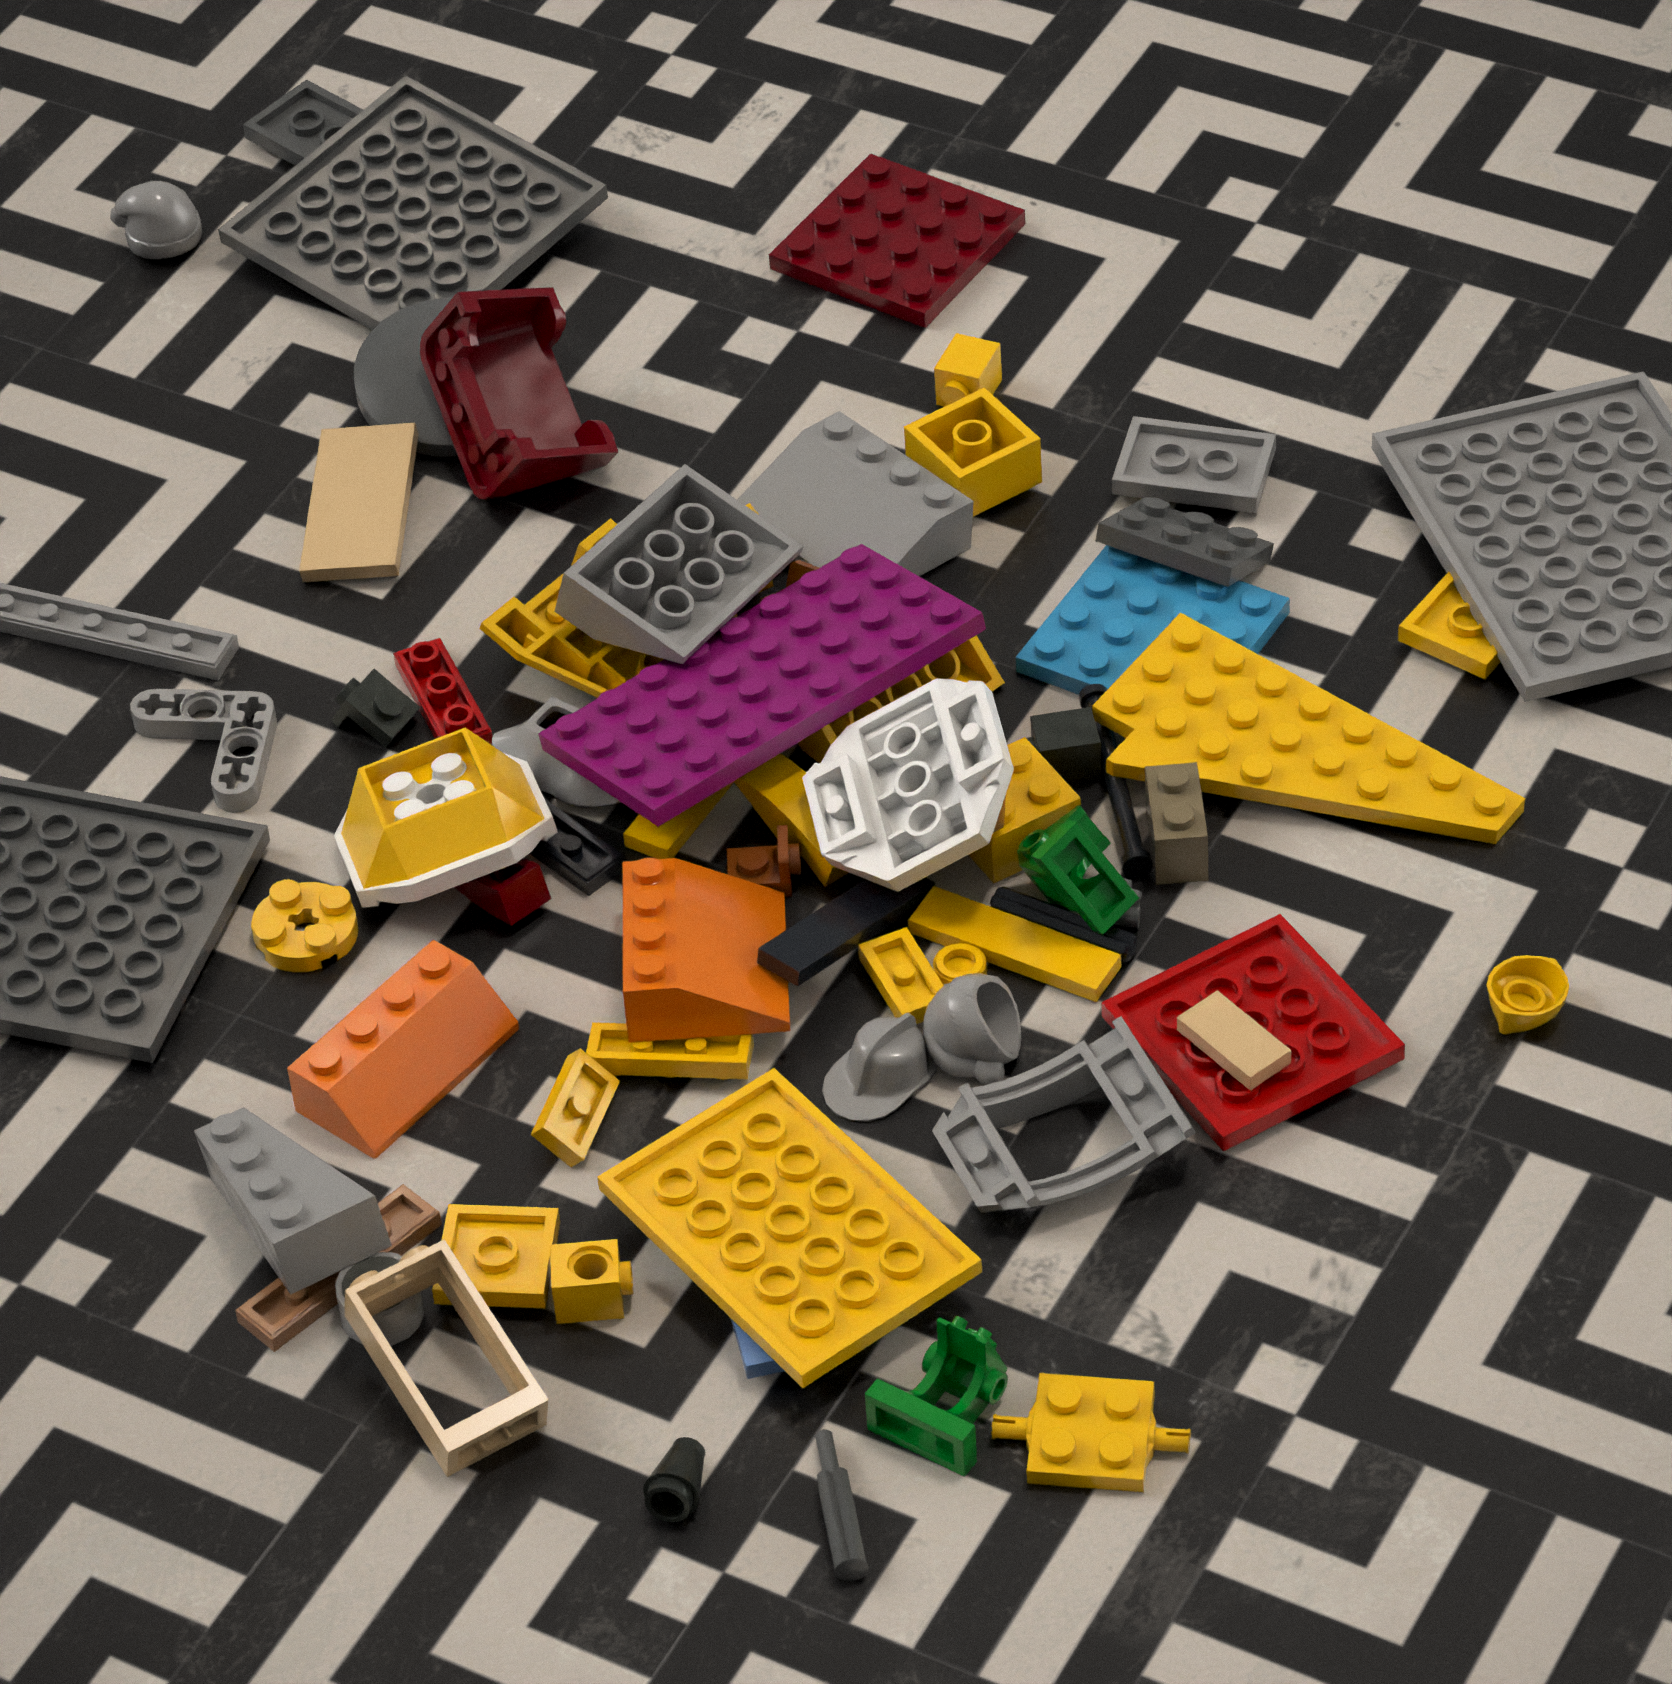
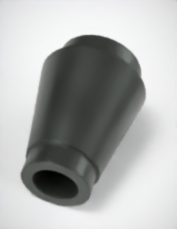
M689 1437L676 1439L643 1485L646 1508L654 1517L662 1521H682L693 1513L699 1505L706 1452L703 1445L697 1440Z

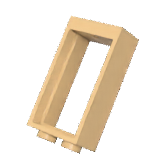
M445 1239L430 1247L426 1245L415 1247L403 1255L398 1263L381 1272L376 1270L366 1272L356 1278L349 1288L345 1289L346 1319L447 1477L547 1425L548 1398ZM436 1283H439L510 1393L509 1397L445 1430L372 1317Z

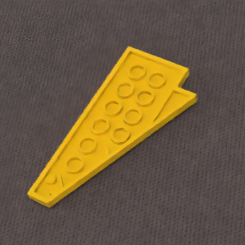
M1181 612L1092 705V712L1096 722L1126 738L1106 760V773L1116 777L1145 782V766L1197 762L1201 792L1496 844L1524 812L1526 798Z

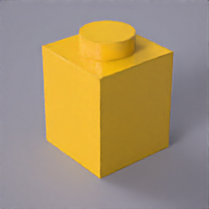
M956 333L934 368L936 405L945 407L982 388H986L993 395L1002 381L1000 343Z

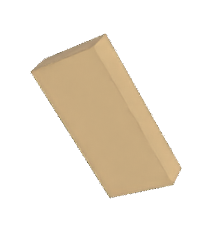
M1218 990L1177 1017V1031L1249 1090H1252L1291 1063V1050Z

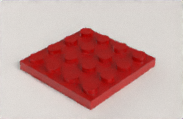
M1281 914L1101 1002L1102 1018L1114 1029L1116 1027L1112 1021L1122 1016L1170 1093L1223 1152L1405 1059V1044ZM1217 990L1291 1050V1063L1252 1090L1245 1087L1177 1031V1017Z

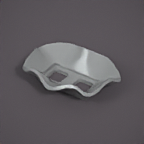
M551 697L525 722L494 733L492 737L493 746L502 753L527 761L541 791L547 792L575 807L598 808L620 803L619 800L542 749L538 733L545 729L538 725L552 712H560L567 715L574 713L580 708Z

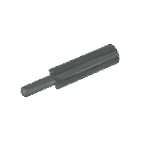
M823 1429L815 1435L822 1471L817 1475L834 1564V1575L841 1581H855L867 1574L869 1566L865 1558L848 1471L845 1468L839 1467L832 1432Z

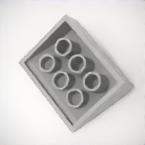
M840 411L804 429L737 499L744 505L750 503L761 517L803 545L802 552L794 559L795 561L801 560L819 568L839 557L843 551L863 544L917 576H921L971 548L974 501Z
M684 464L563 573L554 612L594 640L683 664L802 552L803 545Z

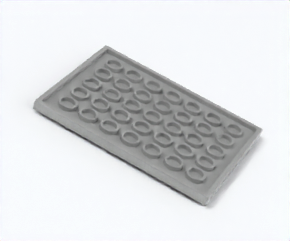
M1644 371L1372 433L1373 452L1447 573L1450 572L1452 575L1454 586L1463 601L1470 605L1471 614L1477 624L1482 625L1483 634L1489 644L1494 645L1498 652V659L1524 702L1672 667V413Z

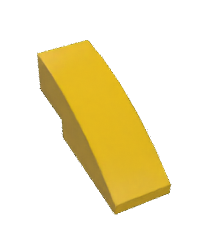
M780 753L734 782L776 837L777 825H788L789 844L799 843L800 855L826 887L849 872L832 866L821 855L802 779L806 772Z

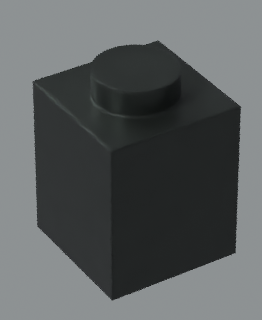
M1091 707L1030 716L1031 737L1026 739L1068 784L1102 779L1101 742Z

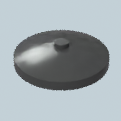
M452 298L416 303L384 319L369 333L362 343L354 365L356 399L360 411L368 424L373 426L415 423L419 434L416 453L435 457H454L458 455L420 357V342L424 331Z

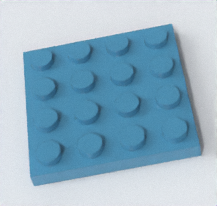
M1106 545L1016 656V672L1078 695L1084 687L1091 684H1101L1108 689L1180 612L1258 654L1290 613V598L1240 580L1227 587Z

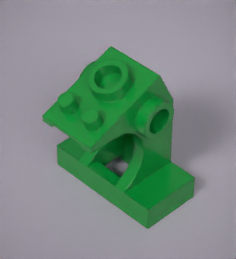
M1079 805L1047 829H1037L1031 832L1019 845L1017 850L1019 866L1051 904L1077 912L1096 933L1103 935L1139 899L1134 890L1102 853L1111 842L1102 834ZM1092 864L1099 874L1084 879L1083 876L1087 868Z
M955 1316L952 1323L939 1317L936 1321L938 1341L930 1345L922 1361V1371L926 1375L913 1390L908 1392L877 1378L865 1393L867 1427L869 1431L965 1477L977 1462L976 1433L973 1423L989 1404H996L1002 1397L1008 1383V1375L1006 1374L1008 1368L995 1351L998 1345L990 1339L992 1336L990 1331L982 1327L978 1331L970 1328L966 1330L968 1322L959 1316ZM945 1392L960 1399L949 1410L934 1406Z

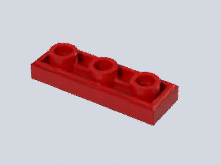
M441 638L418 642L410 648L393 653L395 666L415 703L420 706L419 710L435 739L466 727L493 745L492 731Z

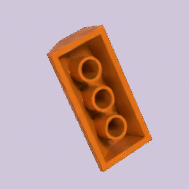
M433 939L287 1067L295 1111L371 1158L376 1159L519 1030V1023L472 961Z

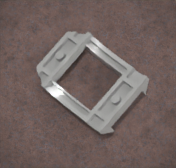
M1122 1016L1112 1021L1116 1028L1089 1045L1083 1040L1057 1057L1002 1081L974 1088L965 1083L958 1088L961 1093L960 1098L948 1117L944 1112L942 1113L932 1132L981 1213L1034 1207L1094 1191L1135 1172L1196 1133ZM1101 1087L1133 1139L1080 1167L1048 1178L1028 1182L997 1128L1014 1125L1069 1105Z

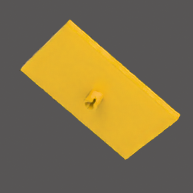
M775 1068L597 1176L599 1190L802 1388H805L982 1273V1260Z

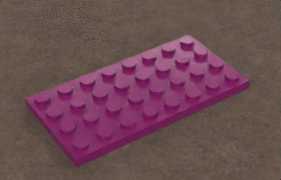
M860 544L843 551L839 557L826 565L804 574L797 582L776 594L765 597L756 606L737 617L731 618L683 664L664 659L655 665L648 666L641 670L637 676L614 689L603 692L596 700L574 713L562 716L555 724L538 733L543 751L659 827L986 630L983 613L865 545Z

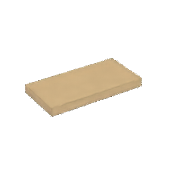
M415 423L321 429L299 568L303 582L399 576L419 436Z

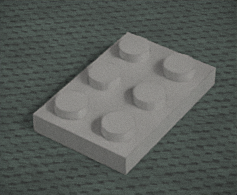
M1133 416L1112 477V494L1135 498L1154 497L1168 502L1257 513L1276 451V434Z

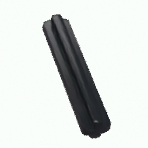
M1005 886L998 887L995 894L991 897L990 907L1121 954L1122 964L1128 963L1136 952L1137 937L1131 932L1111 926L1103 935L1096 933L1078 913Z

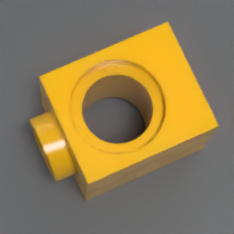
M617 1239L550 1245L551 1289L557 1324L624 1318L623 1295L634 1294L631 1261L620 1262Z

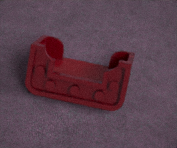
M553 287L457 292L427 327L421 337L420 357L469 486L474 495L479 499L503 498L602 468L619 452L613 433L602 420H588L581 424L552 351V347L557 343L566 326V315L560 306Z

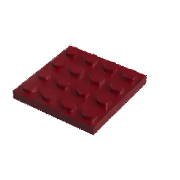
M870 153L769 254V265L771 270L926 328L1026 224L1025 210Z

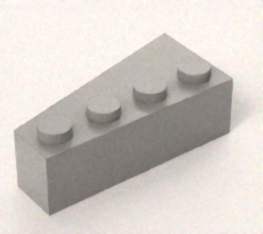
M244 1107L232 1113L221 1115L211 1123L194 1130L211 1180L290 1294L392 1246L374 1194Z

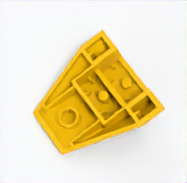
M610 518L579 543L571 566L610 532L617 523ZM563 574L525 605L514 596L485 619L479 628L517 661L596 698L603 692L614 689L637 676L644 668L664 660L659 657L594 640L554 612Z

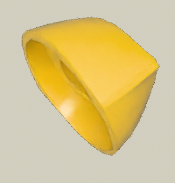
M1530 955L1514 956L1504 960L1493 968L1486 984L1492 1011L1497 1019L1499 1032L1502 1034L1529 1031L1547 1023L1556 1017L1566 1001L1569 990L1568 978L1556 959Z

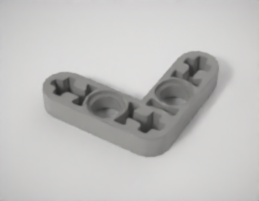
M149 689L133 698L130 703V711L134 729L143 737L220 740L211 776L214 801L218 808L235 813L250 809L257 803L261 794L277 728L274 701L269 695L257 691ZM202 710L216 712L207 719L198 720L192 718V715ZM252 715H254L253 727H247L246 721H250ZM250 746L257 749L248 756L239 757L232 754L241 747ZM235 775L242 777V782L238 783L236 789H234L236 783Z

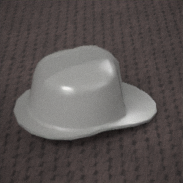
M905 1013L900 1018L890 1016L875 1018L866 1022L856 1033L852 1048L832 1066L824 1078L822 1093L826 1105L835 1115L853 1122H870L885 1118L903 1105L920 1087L925 1085L935 1075L938 1066L926 1049L924 1038L917 1028L914 1016L910 1013Z

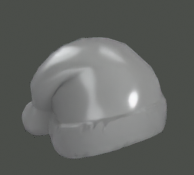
M149 181L130 187L119 196L115 202V207L110 212V220L117 227L125 228V236L130 250L142 258L166 259L182 255L196 247L202 238V223L195 206L185 191L168 182Z
M975 973L956 977L952 982L940 988L928 1004L923 1020V1038L929 1055L942 1071L954 1077H976L984 1085L1002 1081L1005 1074L1004 1064L1018 1057L1021 1046L1019 1012L1008 986L997 976Z

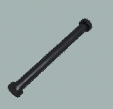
M1091 684L1084 687L1079 693L1081 708H1092V705L1108 689L1101 684ZM1095 721L1101 742V767L1124 854L1120 860L1124 875L1130 878L1143 877L1151 872L1153 861L1151 854L1143 847L1126 778L1106 773V760L1117 748L1114 731Z

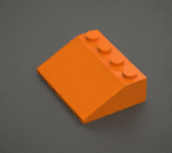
M643 858L638 861L623 862V998L628 1043L791 1031L789 982L757 963L758 948L786 931L784 892L677 858Z

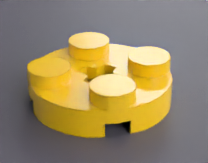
M284 879L271 886L269 890L270 895L259 903L252 916L251 929L257 950L259 949L264 953L265 961L270 965L289 972H311L321 969V961L329 959L335 954L338 961L349 953L358 937L356 911L351 902L349 891L342 886H332L319 882L297 883L294 880ZM302 923H314V925H308L304 931L296 930V926Z

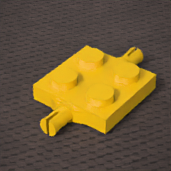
M1039 1373L1036 1402L1029 1411L1028 1418L994 1414L992 1439L1026 1440L1029 1452L1026 1470L1028 1484L1144 1492L1146 1467L1153 1458L1154 1451L1184 1452L1189 1454L1191 1429L1156 1427V1420L1153 1414L1155 1398L1154 1381Z

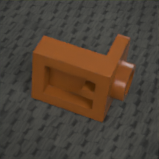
M777 825L778 845L728 848L727 874L782 891L785 897H792L791 875H801L799 843L789 844L788 825Z

